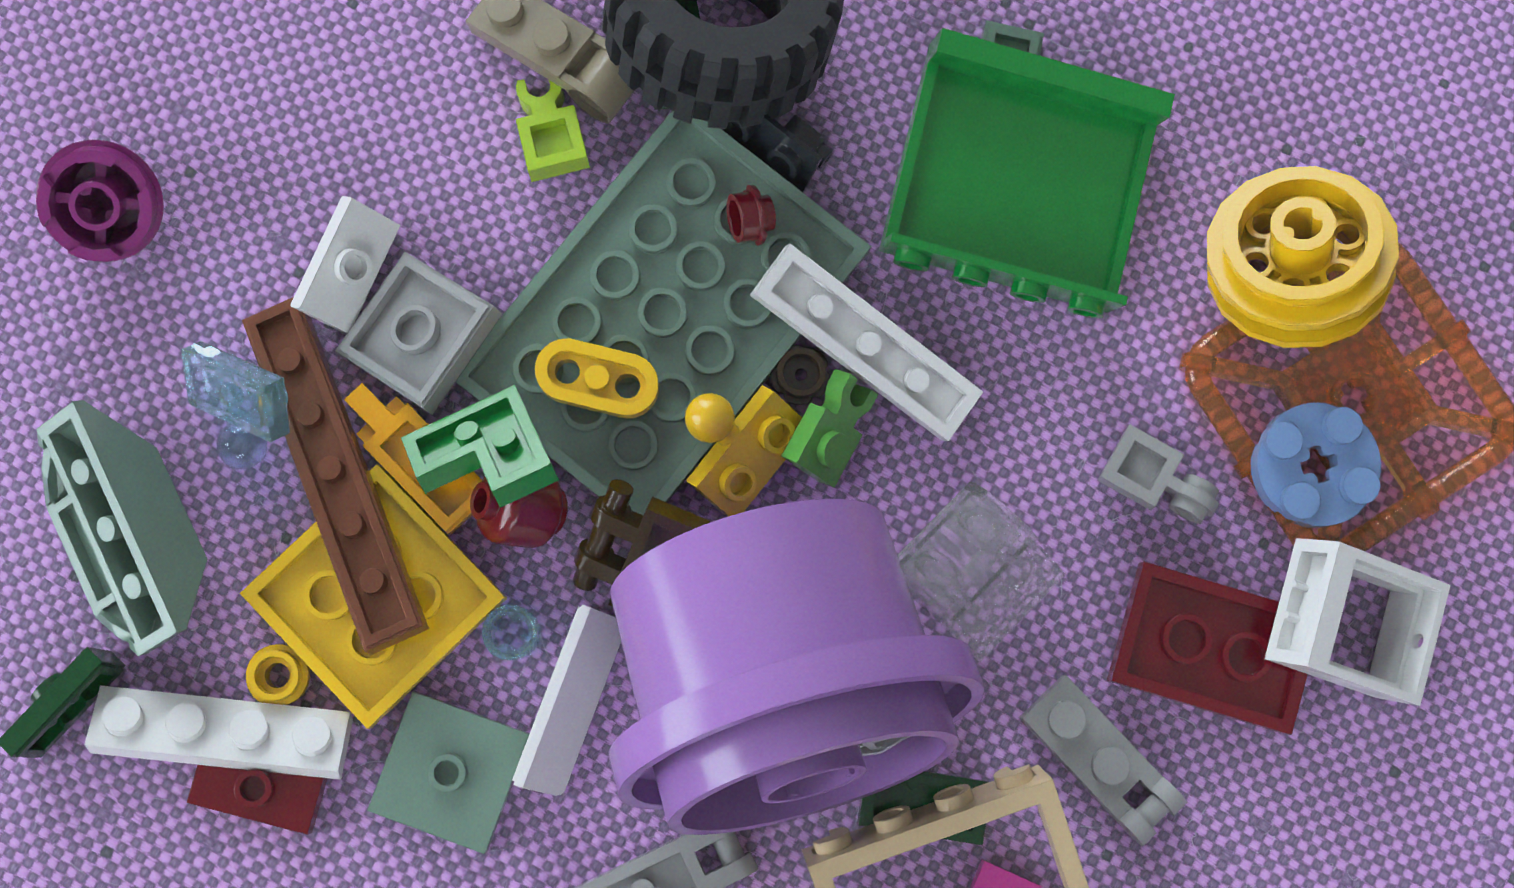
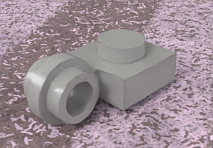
M1131 424L1126 428L1097 480L1149 510L1155 508L1163 492L1166 491L1172 497L1168 507L1180 517L1197 524H1201L1205 516L1212 517L1219 506L1218 501L1215 499L1219 490L1209 481L1193 474H1186L1183 480L1173 476L1184 456L1183 453Z

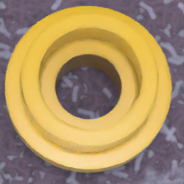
M273 644L260 649L251 658L246 669L247 687L252 696L262 703L290 705L305 693L310 681V668L288 645ZM279 663L285 665L289 670V680L280 688L273 685L270 680L271 669Z

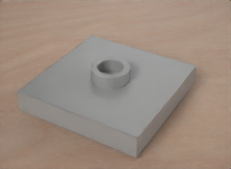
M404 252L335 351L433 415L502 313L492 304Z

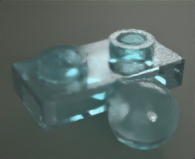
M202 341L181 349L188 404L226 421V426L218 435L216 443L219 457L226 465L235 469H249L256 466L266 454L267 441L271 443L290 433L287 411L288 394L284 378Z

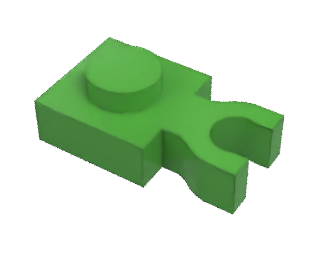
M834 369L828 380L823 405L809 404L781 456L816 481L835 488L863 435L854 429L857 420L871 409L878 396L872 389L857 385L858 379L854 375L838 369Z

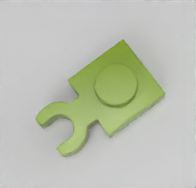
M525 79L517 80L516 92L523 111L529 115L517 118L516 124L531 182L590 168L575 106L562 107L565 99L563 88L548 80L550 84L549 91L540 97L529 94Z

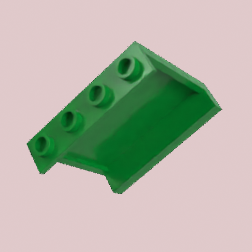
M942 28L928 47L879 251L895 255L893 263L906 269L925 272L929 271L930 265L953 271L952 279L965 285L987 287L988 281L1011 287L1010 295L1021 300L1044 303L1046 302V297L1068 302L1067 310L1069 312L1084 317L1103 318L1104 312L1109 313L1126 306L1128 296L1118 294L1156 128L1159 124L1170 118L1175 94Z

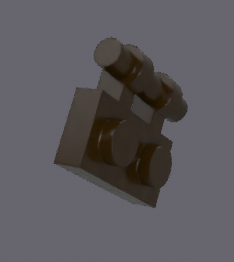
M614 479L609 483L606 494L596 499L590 517L594 524L588 539L580 542L574 557L577 569L573 577V583L577 588L584 591L594 590L598 580L612 585L618 575L640 556L676 536L710 523V520L653 496L644 515L632 511L629 505L634 490L633 487L624 480ZM616 536L632 543L627 558L614 553L612 545ZM610 598V601H609L608 605L613 607L612 601H611V598Z

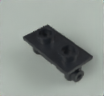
M766 114L762 124L741 128L740 122H728L727 128L722 129L801 192L806 190L816 169L823 168L834 153V149L827 145L829 138L824 134H820L796 114L784 127L777 122L779 118L771 119Z

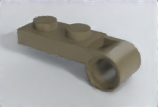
M481 0L465 20L472 34L565 89L577 106L602 123L609 124L634 92L619 76V65L616 66L610 60L605 47L606 39L543 0Z

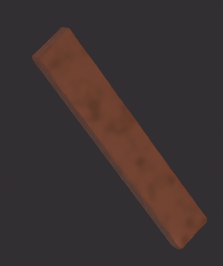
M292 297L247 317L242 322L364 652L372 655L424 632L429 627L309 315L290 306L294 298Z

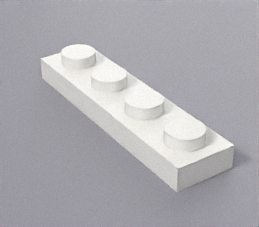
M788 244L783 248L750 294L751 297L941 441H949L983 393L981 389L792 244Z
M100 685L84 745L92 754L244 770L259 769L273 773L341 780L353 719L351 713L347 711Z

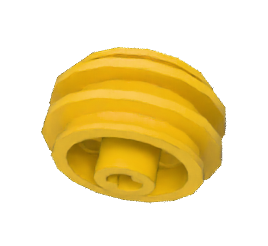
M1318 166L1284 167L1247 180L1220 204L1207 231V287L1221 314L1247 336L1279 347H1323L1357 334L1383 310L1395 283L1396 267L1399 261L1397 224L1382 198L1353 176ZM1254 259L1262 260L1268 267L1259 273L1248 261ZM1340 270L1346 272L1331 281L1327 279V275L1332 271Z

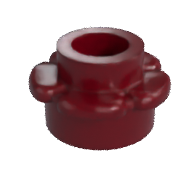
M747 185L746 190L743 192L733 193L728 196L727 219L734 240L737 243L755 241L757 246L764 244L767 232L773 231L776 226L775 207L771 197L768 194L761 195L755 185Z

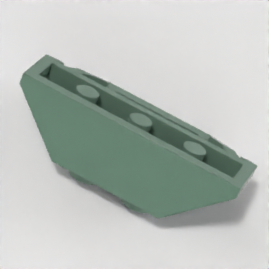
M84 400L72 401L36 429L38 445L44 449L41 471L46 508L95 618L116 637L128 642L130 649L137 656L148 654L187 629L207 563V557L157 447Z

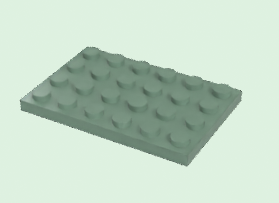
M674 111L669 113L496 322L455 382L478 401L515 385L548 457L598 497L606 494L609 483L612 480L620 479L628 482L634 489L629 505L632 511L644 515L652 496L668 503L716 443L701 442L689 433L685 424V412L690 402L697 396L705 393L718 394L731 404L736 418L768 379L784 354L801 338L802 334L750 296L783 248L788 244H792L843 284L871 249V245L722 129L708 128V121L692 118V122L689 124L674 119ZM747 185H755L761 195L768 194L775 207V229L767 232L765 243L759 246L755 244V241L737 243L731 234L727 219L728 196L733 193L743 192L746 190ZM563 338L575 339L633 353L645 358L655 369L659 381L658 398L648 412L636 418H620L559 403L549 398L539 386L535 376L536 359L546 345ZM573 363L563 364L558 369L557 379L562 383H572L578 378L580 369ZM624 378L617 385V393L623 398L634 397L640 389V383L634 378Z

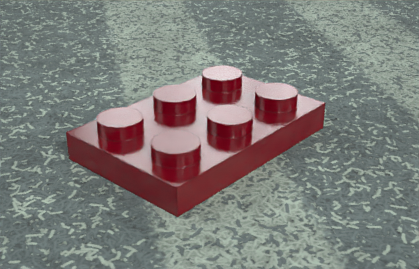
M1145 561L1138 564L1107 681L1275 732L1292 735L1308 674L1264 659L1279 601Z

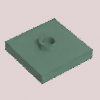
M413 691L367 811L486 854L514 782L512 779L530 733Z

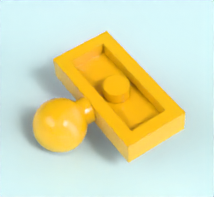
M763 385L736 418L731 404L724 397L714 393H705L697 396L686 409V427L689 433L697 440L705 443H716L686 479V482L727 517L744 512L786 460L781 456L802 417L778 394Z

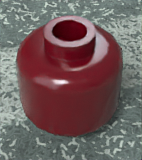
M484 476L482 482H479L473 489L470 499V510L485 539L500 545L536 548L545 545L554 534H557L562 529L566 521L568 502L565 492L560 487L558 481L500 508Z

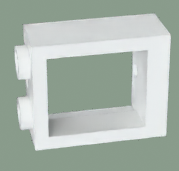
M1296 538L1264 659L1375 698L1420 706L1451 585L1342 542ZM1352 576L1390 590L1369 674L1330 661ZM1423 637V643L1418 648V642Z

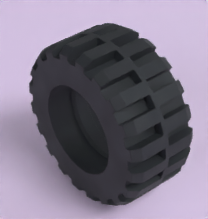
M605 0L602 31L606 35L605 47L608 56L616 66L619 65V76L633 91L640 87L643 90L642 99L658 111L664 106L674 111V119L691 124L692 118L708 121V128L726 129L728 122H740L741 128L762 124L766 114L771 119L785 115L793 110L795 102L805 101L815 90L817 80L823 76L842 16L844 0H748L768 18L766 22L748 27H724L708 23L686 11L676 0Z

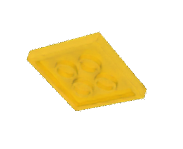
M376 464L369 472L427 621L428 630L372 655L364 652L317 522L311 525L239 593L367 729L373 728L507 599L504 593L379 464Z

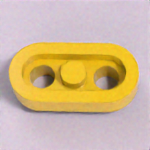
M563 338L546 345L536 359L535 376L539 386L549 398L559 403L620 418H636L648 412L658 398L659 381L655 369L645 358L633 353L575 339ZM573 363L579 367L580 373L574 382L562 383L557 379L558 369L563 364ZM624 378H634L640 383L639 392L632 398H623L617 393V385Z

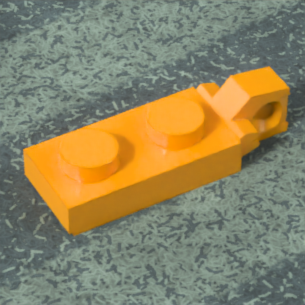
M361 383L344 400L367 423L356 433L364 442L362 446L434 521L451 536L472 516L470 510L471 494L474 487L479 482H482V479L473 471L425 494L416 479L401 437L429 424L408 403L405 405L397 396L385 406Z

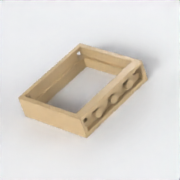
M1030 764L1014 770H1011L1008 766L994 773V781L972 789L968 784H959L945 788L933 796L934 802L913 810H910L909 806L889 808L873 817L874 824L851 832L847 827L829 830L830 836L813 841L812 846L801 849L814 888H836L832 878L1037 805L1064 888H1089L1054 781L1039 765L1030 767Z

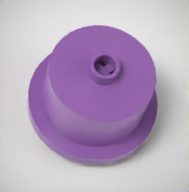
M811 499L771 505L725 517L685 532L651 549L628 565L611 586V601L640 718L639 721L626 729L609 749L608 756L619 799L624 804L641 809L664 810L668 828L676 833L708 835L763 827L832 809L902 783L930 769L954 752L959 745V737L954 723L975 708L984 695V685L970 646L962 640L952 637L925 635L884 515L878 508L865 502L849 499ZM909 737L882 754L863 756L859 746L861 743Z

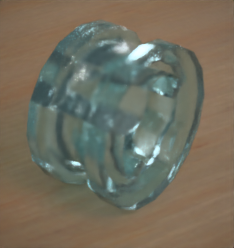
M507 604L497 607L488 614L483 623L482 638L485 647L492 655L502 660L516 661L526 658L536 649L540 641L541 629L537 618L531 611L518 605ZM506 616L513 622L517 623L524 620L527 624L528 635H520L526 642L519 649L515 650L510 643L499 645L496 641L495 631L503 630L497 624Z

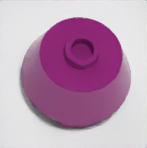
M83 140L59 150L48 160L41 171L36 191V209L42 226L46 227L50 235L62 247L67 249L68 253L84 260L111 262L123 260L139 253L153 240L163 218L164 202L162 190L152 169L136 153L110 141Z

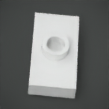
M342 196L290 306L340 332L348 333L362 309L400 225L351 197Z

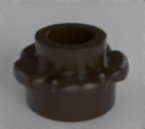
M794 345L784 354L777 367L771 373L773 388L777 392H782L784 399L789 403L795 405L808 404L811 398H819L826 391V386L830 379L829 373L826 372L828 361L815 348H802L799 345ZM800 369L804 370L807 374V377L801 381L795 377V372Z

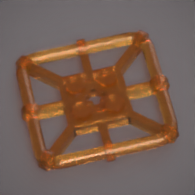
M1399 241V261L1396 267V278L1435 333L1433 337L1403 356L1380 323L1381 312L1355 335L1323 347H1306L1310 353L1283 371L1215 357L1247 336L1229 320L1204 334L1191 346L1189 352L1182 353L1179 370L1185 372V380L1191 394L1237 461L1233 468L1241 479L1247 477L1254 488L1251 475V456L1255 444L1210 376L1271 389L1286 410L1301 404L1317 402L1344 407L1341 402V398L1344 396L1341 388L1345 382L1351 389L1360 386L1365 389L1368 396L1364 397L1361 401L1365 411L1359 415L1363 424L1368 427L1374 436L1379 448L1380 457L1402 488L1404 497L1342 538H1340L1343 522L1319 528L1316 535L1311 528L1294 524L1293 522L1295 521L1286 519L1279 512H1273L1267 507L1293 546L1296 538L1338 541L1366 552L1419 517L1426 520L1440 510L1439 503L1502 463L1514 451V403L1468 338L1467 334L1471 332V329L1464 319L1458 321L1455 319L1411 253ZM1340 270L1332 271L1327 275V279L1331 281L1346 272ZM1446 349L1492 418L1437 406L1413 369ZM1428 424L1483 436L1490 440L1428 482H1425L1400 445V442ZM1313 449L1326 470L1329 469L1330 463L1328 458L1320 456L1318 450Z

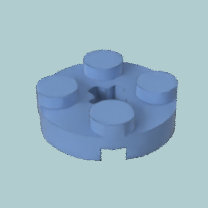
M1319 402L1295 406L1274 417L1265 427L1266 429L1261 434L1259 443L1254 447L1251 456V475L1259 497L1273 512H1279L1286 519L1295 521L1293 522L1294 524L1302 527L1322 528L1345 522L1359 514L1366 504L1373 501L1379 493L1381 487L1379 479L1381 475V457L1378 445L1368 427L1363 424L1360 415L1348 407H1336ZM1311 448L1317 449L1320 456H1326L1329 460L1330 468L1325 471L1326 479L1323 482H1318L1314 473L1304 474L1301 469V463L1310 459L1309 449Z

